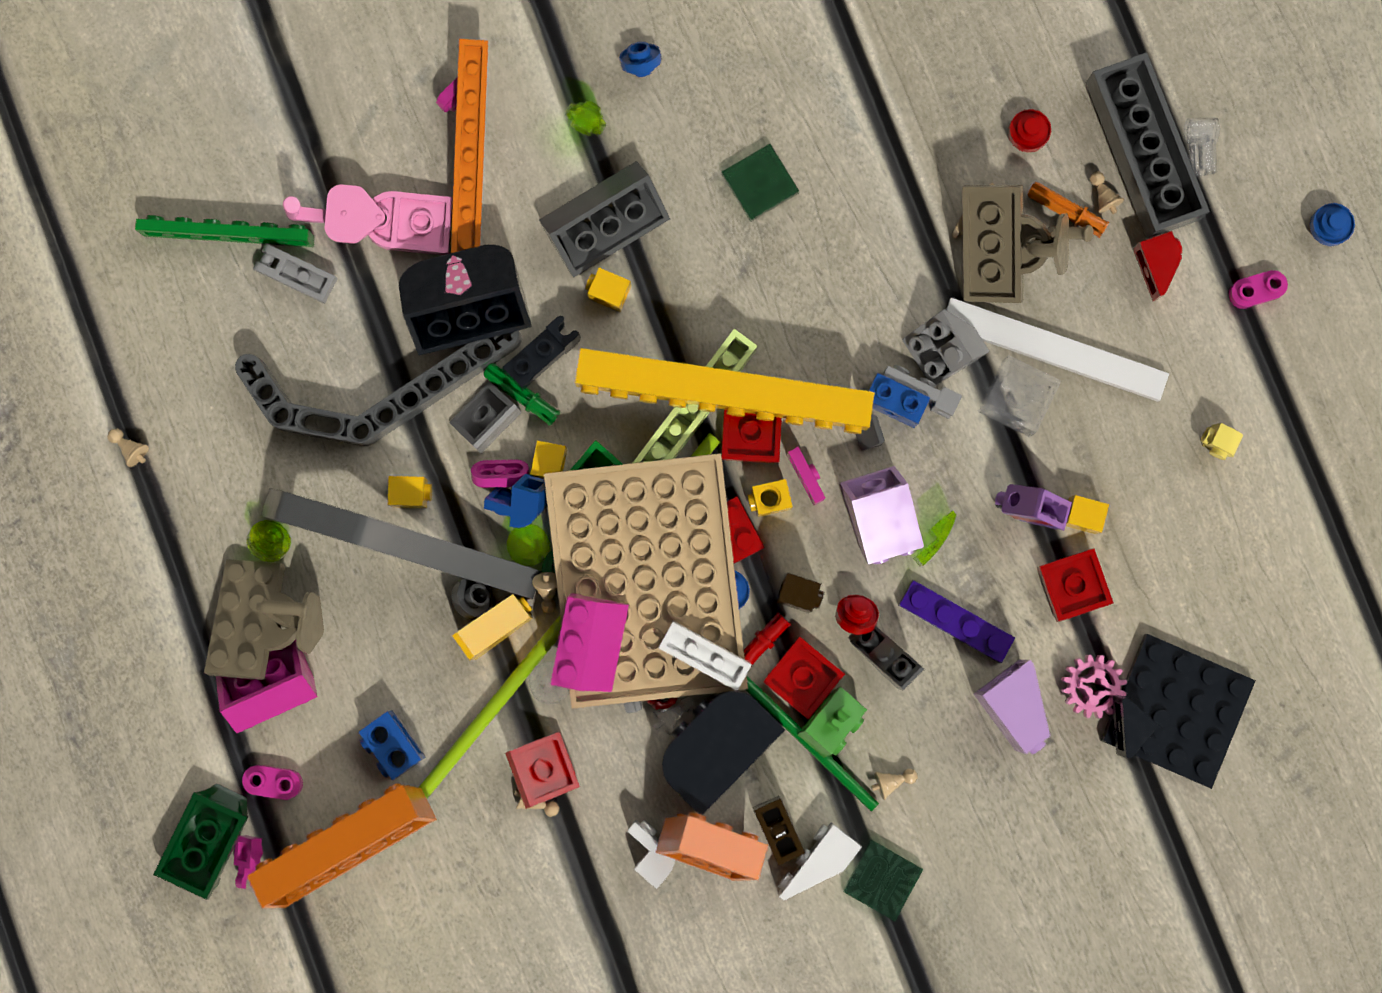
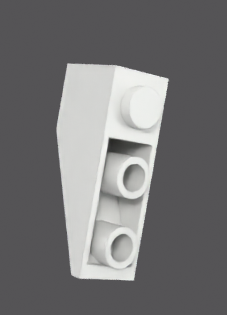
M832 822L828 827L822 825L813 838L816 843L810 851L805 848L806 854L797 858L795 863L798 864V867L792 875L787 872L779 882V897L786 900L843 872L862 846Z

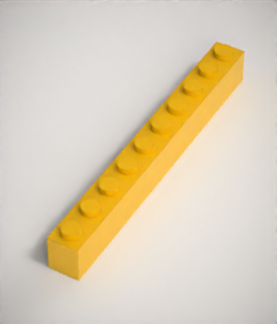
M580 348L575 379L576 387L581 388V392L586 394L598 395L599 391L610 392V397L627 399L628 395L639 396V401L653 404L657 403V399L669 401V406L686 408V404L698 405V410L715 412L716 408L726 409L728 415L744 417L745 412L757 414L756 419L774 421V417L786 418L785 423L792 425H803V421L815 423V428L832 430V426L844 427V432L861 434L862 430H867L870 427L875 393Z

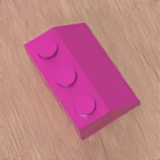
M574 593L568 595L550 685L578 691L612 692L629 604Z
M296 639L291 645L281 650L269 652L264 680L216 676L220 712L236 734L318 697L313 674L304 653L297 648Z

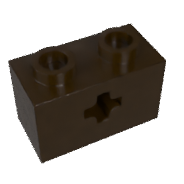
M787 572L784 575L776 603L811 613L813 609L820 608L824 591L820 590L821 583Z
M779 795L752 807L778 866L806 854Z

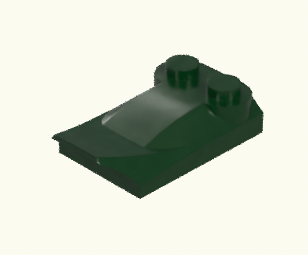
M215 784L203 791L194 792L153 875L205 900L210 899L213 891L219 885L220 876L249 817L247 797L219 784Z

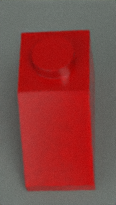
M1172 231L1139 242L1133 248L1152 301H1156L1166 294L1182 260L1181 254L1183 250L1181 242L1178 238L1174 237Z

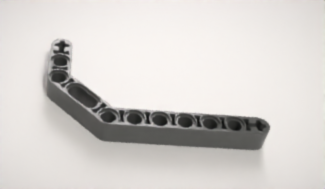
M520 331L509 333L512 337V340L509 342L504 339L503 335L468 343L359 416L292 404L268 366L255 355L244 354L240 356L235 363V370L272 426L287 432L358 446H370L483 372L489 364H495L515 351L522 342V336ZM493 338L499 345V350L496 349L495 345L491 341ZM482 346H488L491 348L489 356L484 359L477 358V350ZM457 362H465V372L460 375L453 374V366ZM250 364L255 365L253 367V370L261 378L257 379L255 376L248 373L250 371ZM435 377L441 378V387L436 391L429 390L430 380ZM267 386H272V396L268 399H263V389ZM411 393L417 394V403L411 407L405 406L404 400L406 396ZM386 409H392V420L382 423L380 419L381 413ZM282 410H288V419L283 423H278V413ZM311 415L338 419L341 427L336 433H325L307 429L305 421ZM362 425H368V435L363 439H358L356 436L357 429Z
M272 488L269 489L261 516L531 599H533L536 591L532 585V580L537 574L542 572L372 517Z

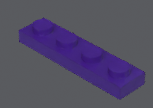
M914 580L910 583L898 605L998 663L1003 662L1015 640V637Z

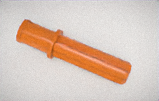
M1035 182L1028 192V197L1059 215L1067 213L1069 220L1075 223L1074 227H1077V225L1080 227L1091 225L1093 227V234L1098 238L1102 236L1110 223L1088 211L1087 206L1082 208L1039 182Z

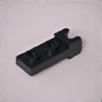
M562 315L556 317L546 326L542 333L502 367L503 371L522 391L562 355L567 354L579 343L581 337L577 330H573L568 335L560 333L565 327Z

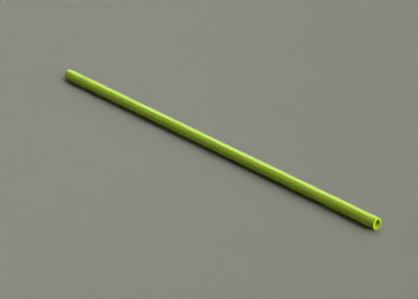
M709 433L690 457L710 455L720 441ZM561 615L558 616L418 788H422L427 799L558 641L562 627Z

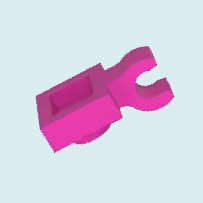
M249 835L239 836L234 851V865L238 866V873L235 879L237 888L246 889L247 875L256 871L255 866L260 863L263 855L262 838Z

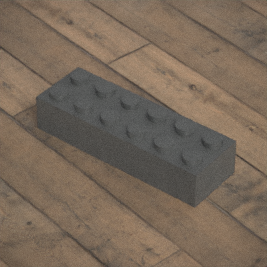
M1144 53L1093 71L1086 81V85L1146 239L1200 221L1210 211L1148 54Z

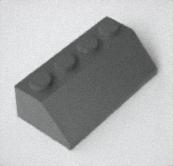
M636 161L539 219L574 278L670 220V217L649 174Z

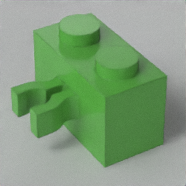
M838 687L832 690L797 735L823 758L832 754L836 756L847 744L844 739L849 732L855 733L863 724L864 719L862 716L867 709L842 687Z

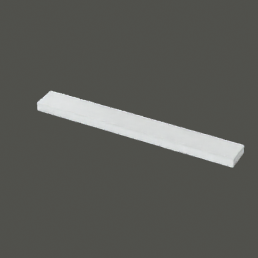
M954 298L949 300L946 310L975 327L985 342L1157 402L1161 400L1169 376L1167 372Z

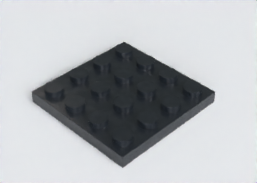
M1144 634L1126 677L1127 683L1123 685L1122 690L1127 693L1124 697L1129 698L1159 726L1134 756L1212 789L1256 680L1150 634ZM1113 712L1100 741L1116 747Z

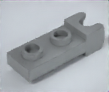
M887 366L883 376L930 397L928 404L932 405L930 409L932 412L947 419L953 416L962 395L946 387L938 390L935 388L936 384L925 378L917 380L909 376L910 372L901 366Z

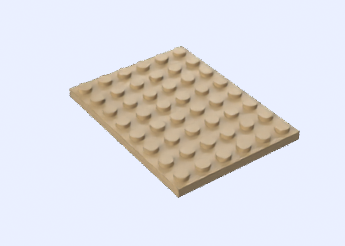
M721 453L545 473L544 480L561 624L563 622L567 597L570 593L629 604L612 692L569 689L571 708L736 691L659 649L670 625L675 621L745 659ZM745 676L738 690L748 689L747 676Z

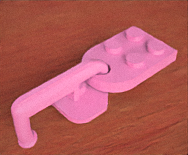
M341 184L334 186L328 192L326 209L300 207L299 200L293 196H289L283 201V208L288 219L325 223L327 236L335 242L355 244L368 235L373 243L387 250L435 255L449 254L453 197L389 191L381 193L372 199L360 186Z

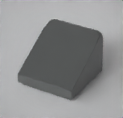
M876 415L871 416L870 427L867 430H862L861 434H856L861 451L881 446L885 441Z

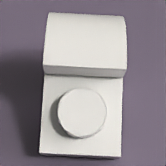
M635 820L627 832L645 846L648 851L635 865L634 870L657 889L671 873L675 860L655 853L659 838L654 836L657 831L645 820L642 823Z

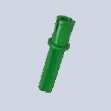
M491 363L484 371V377L526 407V412L531 411L549 426L556 421L557 415L561 411L541 398L539 392L535 394L527 387L522 391L496 364Z

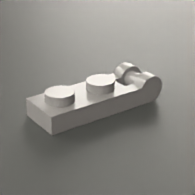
M269 244L264 245L262 249L264 254L260 262L256 261L253 270L324 304L326 303L338 279L336 276ZM274 258L280 260L276 269L270 267Z

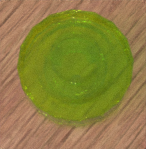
M586 100L585 103H571L565 112L566 117L571 120V127L584 135L590 136L591 133L601 135L607 126L600 112L601 108L589 100Z
M263 520L257 522L252 526L246 537L250 552L262 561L275 562L281 560L291 546V537L288 531L275 521Z
M529 524L526 527L514 528L508 536L507 551L511 559L517 564L535 566L543 562L549 553V538L546 532L537 525Z

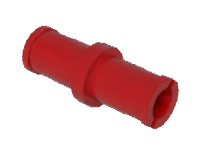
M778 612L761 631L757 630L754 633L756 635L755 638L743 649L744 658L752 663L751 667L768 648L772 649L775 646L773 644L774 641L791 625Z

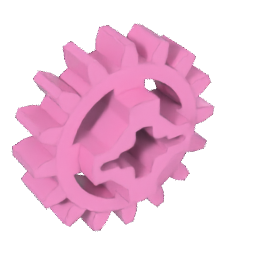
M1085 655V662L1080 658H1076L1074 660L1075 668L1066 667L1070 676L1061 678L1063 682L1067 683V687L1061 689V693H1068L1070 696L1065 700V703H1074L1073 712L1075 713L1084 710L1083 715L1086 718H1090L1092 712H1094L1096 718H1102L1103 711L1112 715V695L1126 696L1127 694L1125 691L1120 690V686L1127 683L1126 680L1118 678L1123 672L1122 669L1113 670L1112 667L1115 661L1108 660L1104 663V656L1097 655L1095 661L1092 655ZM1091 667L1087 675L1082 678L1078 677L1084 669ZM1105 673L1109 675L1112 685L1106 680ZM1095 682L1096 685L1105 690L1093 691V689L1088 688L1083 683ZM1075 688H1078L1083 695L1082 701L1079 699ZM1109 696L1103 704L1096 706L1102 697Z

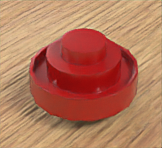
M1027 109L1017 113L1008 128L1009 140L1012 145L1018 150L1027 153L1036 152L1043 148L1050 139L1052 132L1051 123L1047 116L1034 109Z
M848 595L838 603L835 618L843 630L851 634L862 635L871 632L876 627L879 611L876 604L869 598L861 595Z

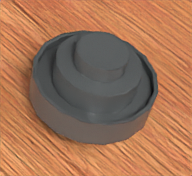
M463 578L453 587V605L464 618L470 620L477 619L493 607L494 598L490 586Z

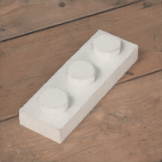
M675 621L670 625L659 646V649L738 691L752 665L747 660Z

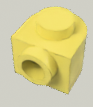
M1223 423L1208 427L1204 431L1201 442L1203 443L1202 446L1210 449V455L1226 460L1227 457H1234L1243 434Z

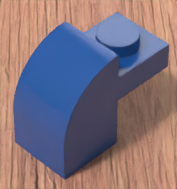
M524 474L512 486V490L496 487L484 499V509L493 511L498 515L510 516V527L514 528L528 526L548 506L545 480L528 474Z

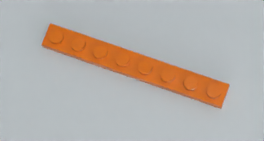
M459 39L451 253L480 246L488 62L487 40Z

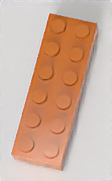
M400 783L394 784L383 791L385 795L375 800L372 798L358 805L359 810L350 816L347 813L335 818L332 821L333 826L326 830L321 828L311 832L306 836L307 841L300 845L297 843L292 844L281 850L282 855L273 861L270 858L255 866L256 871L247 875L261 908H286L437 820L422 788L400 785Z

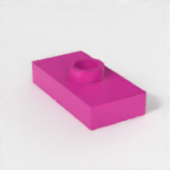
M799 447L789 451L787 457L813 506L824 501L826 497L817 482L820 476L813 463L807 464Z

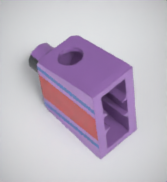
M1014 484L1008 485L1006 492L1000 491L995 498L996 507L1001 509L1002 513L1019 521L1063 531L1065 530L1072 502L1045 489Z

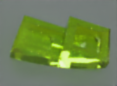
M953 510L927 530L934 540L913 557V560L919 567L924 566L946 541L957 515Z

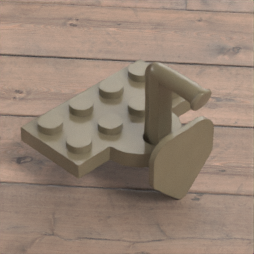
M964 185L962 187L964 302L1022 303L1023 274L1034 272L1046 262L1048 257H1053L1057 274L1063 275L1068 268L1069 239H1080L1090 242L1093 238V227L1091 225L1086 227L1069 226L1067 213H1062L1058 217L1057 226H1050L1048 228L1037 218L1023 215V185Z
M226 559L204 673L211 676L264 680L270 651L281 650L291 645L296 639L297 648L305 654H310L324 633L320 597L314 592H307L303 597L302 603L295 602L287 594L281 593L285 566L282 563Z

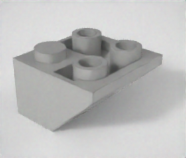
M945 309L902 339L926 379L936 385L990 352L975 327Z

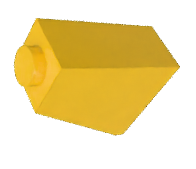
M512 594L456 632L452 637L469 660H477L533 619L529 613L533 609L524 596L518 598L515 594Z

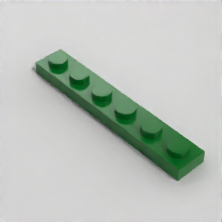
M147 215L146 219H136L135 230L144 237L314 247L315 238L310 230L306 229V226L299 224H290L289 228H279L277 224L262 222L260 226H250V223L245 221H232V224H221L219 220L204 219L203 223L193 222L192 219L186 217H175V221L164 220L161 216Z

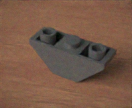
M877 626L871 632L857 635L850 641L898 690H904L925 670Z

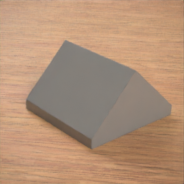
M488 382L449 423L482 454L521 414V411L493 384Z

